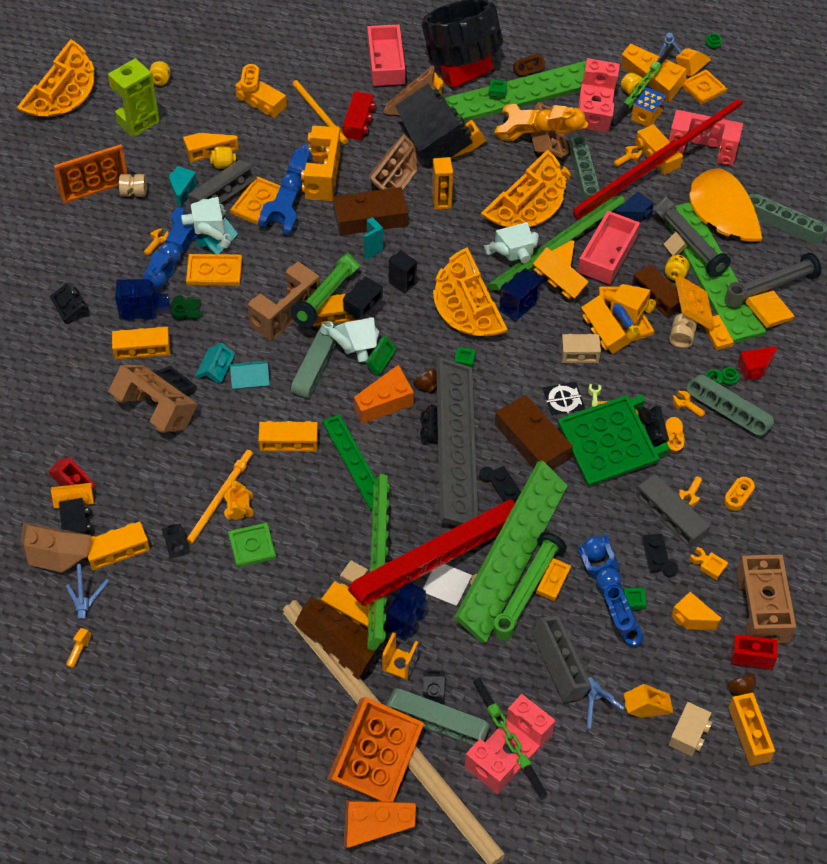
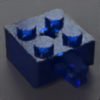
M526 268L521 272H517L500 289L499 311L514 322L518 321L536 305L537 291L543 283L544 277L537 272L532 273Z
M116 280L115 299L120 319H156L157 308L169 307V294L156 293L151 280Z
M410 582L402 586L394 601L385 612L384 631L391 635L393 632L396 633V637L405 642L409 636L412 637L417 630L416 624L419 620L422 621L427 613V609H425L428 601L426 599V590Z

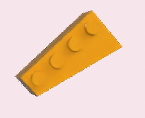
M630 43L622 53V68L629 73H636L644 78L651 65L660 56ZM665 60L661 69L651 78L646 86L665 94V101L670 103L685 83L687 69L669 60Z

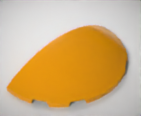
M70 39L53 61L52 68L38 85L32 87L17 106V110L34 116L49 117L61 115L80 106L87 99L94 85V67L92 61L86 56V51Z
M549 150L544 152L525 171V174L506 192L503 191L481 212V215L487 220L505 227L525 222L528 223L529 227H532L551 218L561 206L566 188L565 176L562 175L561 165L556 157Z
M716 168L707 170L694 179L690 186L689 201L696 215L705 224L711 223L717 228V232L725 236L733 234L740 236V240L755 242L762 240L758 217L751 199L742 184L731 173Z
M468 247L462 249L449 258V263L444 269L441 268L436 276L433 297L437 311L448 325L465 334L493 336L508 332L495 303L487 291Z

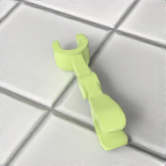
M590 384L588 392L592 396L591 407L598 405L597 396L601 392V385H598V390H593L592 384Z

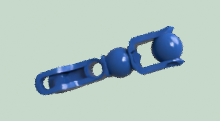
M303 144L292 153L287 173L281 180V187L275 200L263 205L258 219V226L266 227L268 222L278 221L283 225L282 234L290 236L296 220V212L292 207L297 193L302 189L303 180H301V172L305 170L306 163H312L313 161L312 153L307 144Z
M177 207L172 213V229L165 240V244L160 247L159 252L154 251L149 267L144 271L143 281L149 287L150 293H155L170 279L174 273V264L180 260V256L186 251L190 243L203 235L195 233L194 224L183 226L181 215H186L185 208Z
M605 533L603 537H589L585 540L583 546L578 545V551L581 554L585 567L592 579L596 580L597 587L604 592L615 625L621 632L627 645L630 647L639 646L644 641V635L623 592L621 575L617 571L620 565L611 547L609 537ZM608 553L609 559L605 565H601L598 568L597 566H592L590 560L599 561ZM633 630L637 631V638L634 640L629 639L628 633Z

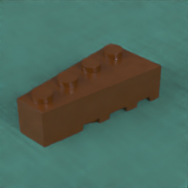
M312 596L302 608L295 622V625L314 642L319 641L325 652L335 655L339 659L338 663L341 666L351 669L354 672L353 676L357 680L377 651V649L375 651L367 649L368 630Z

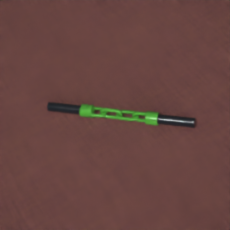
M670 43L658 60L654 61L649 71L633 90L632 94L626 98L623 106L611 120V126H616L626 111L635 103L637 96L641 94L651 78L661 69L662 64L675 48L673 44Z
M481 678L475 679L473 683L488 707L487 711L496 726L502 727L505 732V742L509 749L519 756L517 762L520 768L525 771L539 797H544L547 795V792L532 768L528 756L522 755L520 751L521 744L516 735L509 733L505 726L507 720L501 709L493 701ZM499 716L503 719V721H500V724L496 720ZM512 737L518 745V747H514L515 749H513L509 742V740H511Z

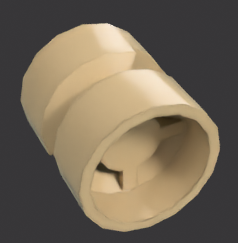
M120 174V196L131 197L134 194L136 197H146V175L135 174L132 177L131 174Z
M682 313L676 315L670 333V343L680 348L690 347L693 344L697 322Z

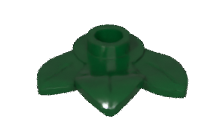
M179 295L172 300L170 312L174 319L184 320L186 317L195 319L203 316V313L198 309L201 305L199 298L188 297L185 299L182 295Z

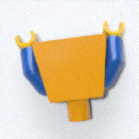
M622 284L616 292L607 289L604 294V300L611 302V313L615 314L622 321L625 328L628 327L627 337L633 340L640 333V328L632 324L637 323L644 310L649 314L654 311L656 301L653 299L649 300L651 290Z

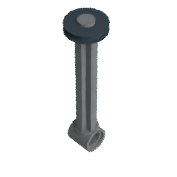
M666 196L653 207L663 220L666 219L707 263L706 272L710 277H717L728 269L731 263L730 257L726 253L717 254L676 210L677 207Z
M809 252L802 255L798 264L745 284L732 282L728 286L724 298L725 303L730 307L736 308L741 306L743 300L800 277L806 276L808 279H815L821 275V263L814 253Z

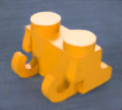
M233 481L231 487L224 493V498L227 502V509L224 511L225 517L228 520L242 519L244 514L245 517H252L254 511L249 507V500L253 499V493L238 481Z

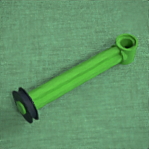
M349 252L335 263L337 267L306 301H298L292 306L290 313L297 324L303 327L312 326L317 321L318 315L316 311L346 277H349L360 267V264Z
M542 532L540 537H538L537 542L541 548L504 612L499 614L494 620V635L499 640L507 641L513 637L517 620L554 555H563L564 550H566V543L557 535L550 532ZM506 625V626H508L509 628H507V629H502V628H500V626Z

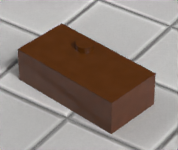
M402 187L333 196V208L339 236L367 232V220L372 217L383 227V230L408 226V209Z
M527 395L496 411L494 425L533 469L539 461H544L553 470L571 459L573 445Z

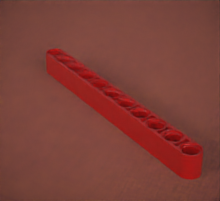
M512 499L507 500L357 578L350 584L348 591L362 606L378 600L499 535L516 502Z

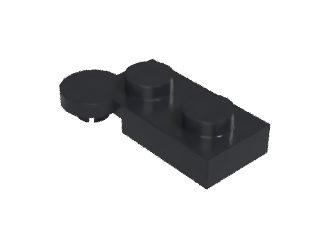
M654 406L652 409L642 408L639 412V418L641 422L646 424L653 446L657 447L668 442L669 437L661 407Z
M504 466L495 470L490 467H483L479 471L480 479L485 482H492V486L503 503L510 499L514 502L517 501L521 491Z
M663 534L643 535L642 541L649 573H659V571H662L668 577L677 575L678 565L668 560Z

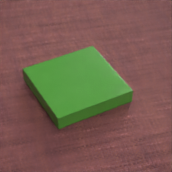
M267 523L228 531L237 568L276 559Z

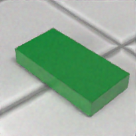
M383 336L365 364L374 375L378 376L382 373L397 348L387 336Z

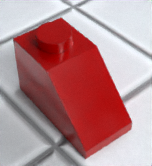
M772 346L741 352L738 365L744 379L757 380L763 377L774 360L777 347Z
M71 457L59 459L47 472L60 486L91 483L92 489L96 486Z

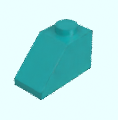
M177 166L170 173L169 182L175 200L180 207L188 198L187 194L192 192L197 185L196 172Z

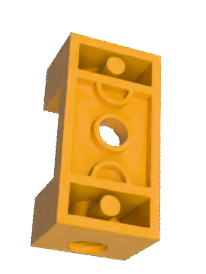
M312 126V131L308 133V143H311V145L309 144V150L313 156L312 162H324V164L306 163L305 170L301 172V180H304L302 192H305V199L333 201L340 157V128Z

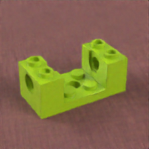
M135 58L108 73L110 87L122 97L124 107L115 111L117 124L130 136L134 137L160 122L152 72Z

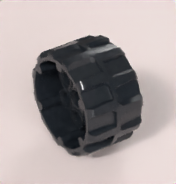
M461 0L446 4L425 15L421 24L429 58L437 66L453 67L471 64L498 52L503 44L496 5L488 0Z

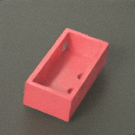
M400 24L367 26L372 85L405 84V63Z
M607 211L580 257L578 273L611 285L638 237L640 222Z

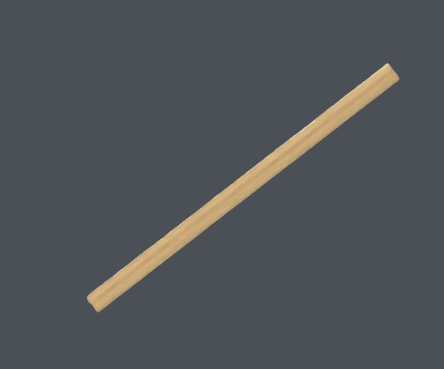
M296 600L292 601L290 605H286L283 608V614L357 704L359 699L363 697L380 703L361 678L357 680L353 676L354 672L351 669L341 666L338 663L339 659L335 655L325 652L319 641L314 642L295 625L302 606ZM415 745L408 763L409 769L487 864L500 863L505 858V853Z

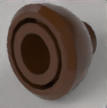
M430 368L423 372L413 381V384L421 390H427L429 393L436 389L437 373L435 368Z
M750 673L729 681L727 687L737 696L753 693L756 686L755 674Z

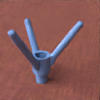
M667 33L664 45L658 56H661L670 43L675 46L674 49L678 54L682 52L674 42L672 33Z
M78 564L79 598L76 597L69 584L66 585V588L74 601L76 612H78L77 619L85 620L88 608L108 584L109 579H106L90 599L83 597L81 564Z
M589 677L591 688L588 690L587 729H591L594 700L604 697L621 710L625 709L623 705L614 699V696L603 690L598 682Z

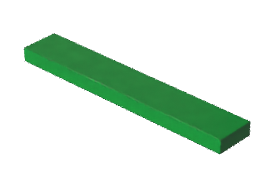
M341 415L323 420L324 428L367 507L372 512L373 485L376 481L372 471Z

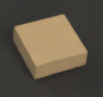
M675 232L664 243L672 256L679 255L688 246L678 232Z
M350 561L341 573L340 579L351 584L357 578L367 574L368 569Z

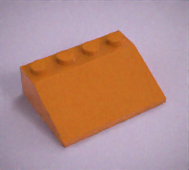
M121 144L54 165V180L63 204L119 186L120 174H127Z
M367 697L360 698L327 780L372 799L393 802L424 723Z

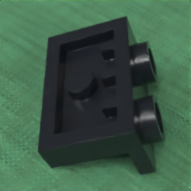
M67 283L49 296L63 322L66 324L70 323L81 313L86 317L90 315L86 309L88 308L87 304L80 298L81 293L75 286H69Z
M172 366L154 372L185 395L195 392L196 385Z
M430 404L426 410L422 411L420 416L422 421L420 436L422 437L421 444L426 445L430 440L438 442L437 406Z

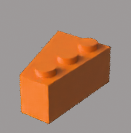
M399 365L354 397V410L362 424L414 405V392Z
M346 800L344 846L346 848L415 827L416 803Z

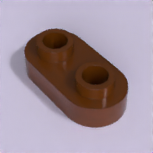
M539 54L519 59L514 62L513 71L518 76L539 71L545 65L544 58Z

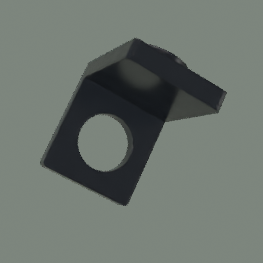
M181 523L162 528L170 559L190 553ZM176 541L183 543V549L179 552L172 550V544Z
M423 670V697L444 705V671Z

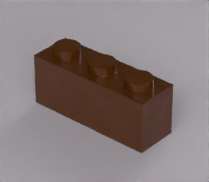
M648 265L634 274L632 286L651 290L649 300L653 299L656 301L655 307L667 319L681 311L677 289L657 269Z

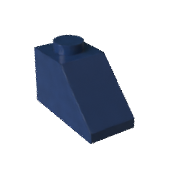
M637 192L615 210V214L641 223L653 215L654 202L640 192Z

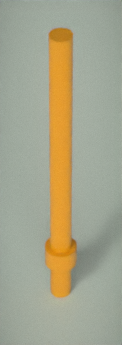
M297 80L293 81L292 85L328 127H339L332 122ZM340 128V141L345 145L348 143V139L343 135V131Z
M246 450L241 459L236 461L233 471L187 537L186 541L188 543H194L223 500L224 493L231 487V483L237 479L240 473L244 472L247 462L253 455L252 451Z

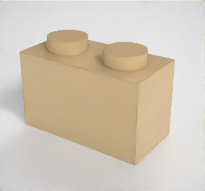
M562 334V363H599L601 354L599 334Z
M687 702L668 746L693 757L695 750L700 751L704 743V739L701 738L703 732L708 734L712 725V721H709L711 712Z

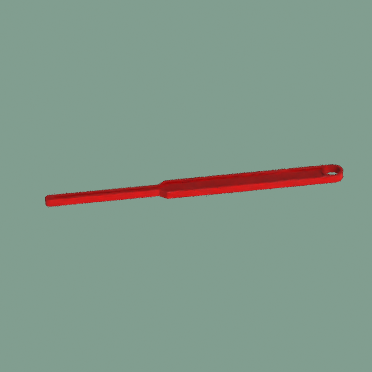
M740 99L735 100L680 139L671 141L579 204L574 209L573 215L577 219L584 217L672 157L682 146L741 107L743 102Z

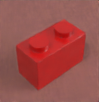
M735 634L731 645L730 664L773 670L777 660L778 640Z

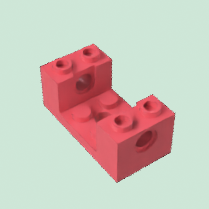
M587 58L578 108L585 114V121L588 122V126L584 129L602 132L609 131L614 110V89L620 64Z
M676 110L669 141L680 139L708 120L710 116ZM722 119L707 129L710 132H703L690 142L720 148L717 162L733 165L743 123ZM686 144L678 150L682 155L684 154Z
M523 694L508 708L505 726L509 733L516 735L521 744L520 751L522 755H527L530 760L553 735L555 719ZM499 727L486 742L479 739L466 753L464 767L497 795L522 769L517 762L519 758L517 753L508 754L503 750L507 743L505 742L506 734L502 727ZM512 737V739L509 740L510 744L513 747H518L517 743Z

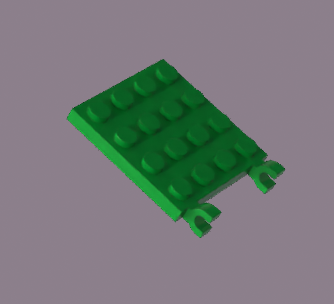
M643 394L633 399L625 395L557 420L562 434L573 445L572 455L587 487L658 463L659 457L668 456L667 451L670 448L667 442L654 447L635 410L644 408L643 403L646 400Z

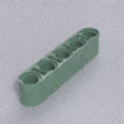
M575 134L571 137L569 152L581 198L584 202L599 191V185L586 138L581 134Z
M759 194L749 195L758 220L809 243L818 245L823 242L827 226L824 223Z
M320 329L291 386L292 394L308 399L311 398L337 345L336 340L330 335L322 334Z
M704 375L696 376L687 384V391L690 395L756 435H763L774 426V419L770 414Z
M399 688L393 689L386 704L387 707L423 722V727L474 745L479 739L485 741L490 729V724L485 720Z

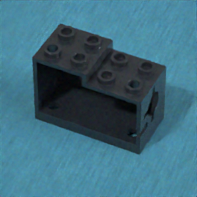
M428 83L395 107L417 150L433 168L434 158H451L472 144L473 141L470 138L472 133L467 126L465 127L466 122L463 117L459 115L454 106H449L443 96L440 97L441 94L436 87L432 88Z

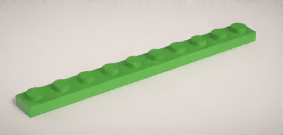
M623 195L610 198L535 250L529 262L522 263L520 261L487 284L491 291H503L508 287L507 284L521 278L520 275L534 269L533 263L546 247L552 251L571 241V239L583 235V231L596 225L595 222L602 220L607 211L614 212L624 203Z
M380 474L373 485L370 572L386 564L385 558L388 552V547H386L388 538L386 526L389 515H386L389 506L387 494L390 485L387 484L388 476ZM386 596L369 604L367 649L375 651L380 643H383L385 640L386 632L383 631V625L386 620V614L384 613Z

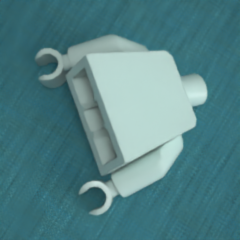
M218 197L202 199L199 202L192 203V214L181 215L183 226L194 224L196 234H206L216 240H220L219 243L223 248H228L231 244V236L229 234L223 236L222 218L226 211L223 210L224 206L219 204Z
M527 222L496 230L495 242H491L490 245H484L485 253L490 255L498 252L506 256L510 261L520 259L522 263H527L531 260V255L533 254V249L537 246L539 235L536 232L530 231Z
M366 316L365 319L345 322L335 326V328H333V323L329 321L326 326L322 324L320 328L321 333L330 335L336 340L346 354L356 353L359 363L365 362L368 359L367 350L375 348L377 345L379 330L375 327L374 317Z

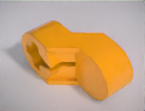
M671 417L665 422L669 437L667 444L670 448L669 452L675 453L684 446V434L681 420L677 417Z

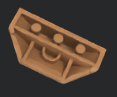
M433 65L429 67V69L387 102L384 113L399 115L395 107L397 104L428 83L432 88H435V67Z
M538 102L534 110L543 111L545 109L551 110L552 108ZM553 129L531 133L534 149L537 153L543 154L549 150L555 157L559 158L569 154L564 134H559Z
M403 134L371 171L369 180L380 190L402 187L403 190L417 172L415 144Z
M23 522L20 542L28 565L65 572L89 555L91 535Z

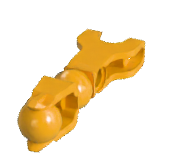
M508 104L502 110V113L508 120L503 125L496 127L494 135L502 141H513L524 133H535L537 131H550L553 129L559 134H565L586 128L588 122L585 121L584 112L579 108L553 105L551 110H520L516 104Z

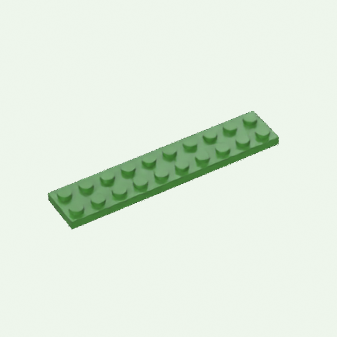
M586 61L507 81L505 98L488 96L490 87L488 86L446 97L445 100L450 107L454 106L459 115L467 122L501 113L504 106L508 104H516L520 108L580 92Z
M690 202L676 205V210L717 254L722 253L707 225L696 215ZM665 219L664 221L673 235L677 231ZM688 244L682 251V254L689 261L690 268L700 287L708 294L709 303L713 311L722 319L734 343L765 336L766 330L759 318L746 304L745 301L747 299L743 300L741 306L736 308L730 307L725 303L724 298L729 284L738 282L730 266L721 275L710 277L706 272L707 263Z
M544 461L537 462L454 616L481 643L487 642L494 628L495 618L502 613L538 544V537L544 532L568 486Z

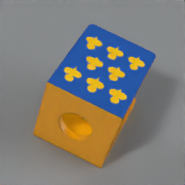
M647 87L633 105L631 120L647 127L653 125L663 111L659 105L666 95Z
M393 632L382 654V671L408 680L418 660L419 642L415 641L410 653L396 648V633ZM401 658L406 661L404 668L399 669L394 665L397 659Z

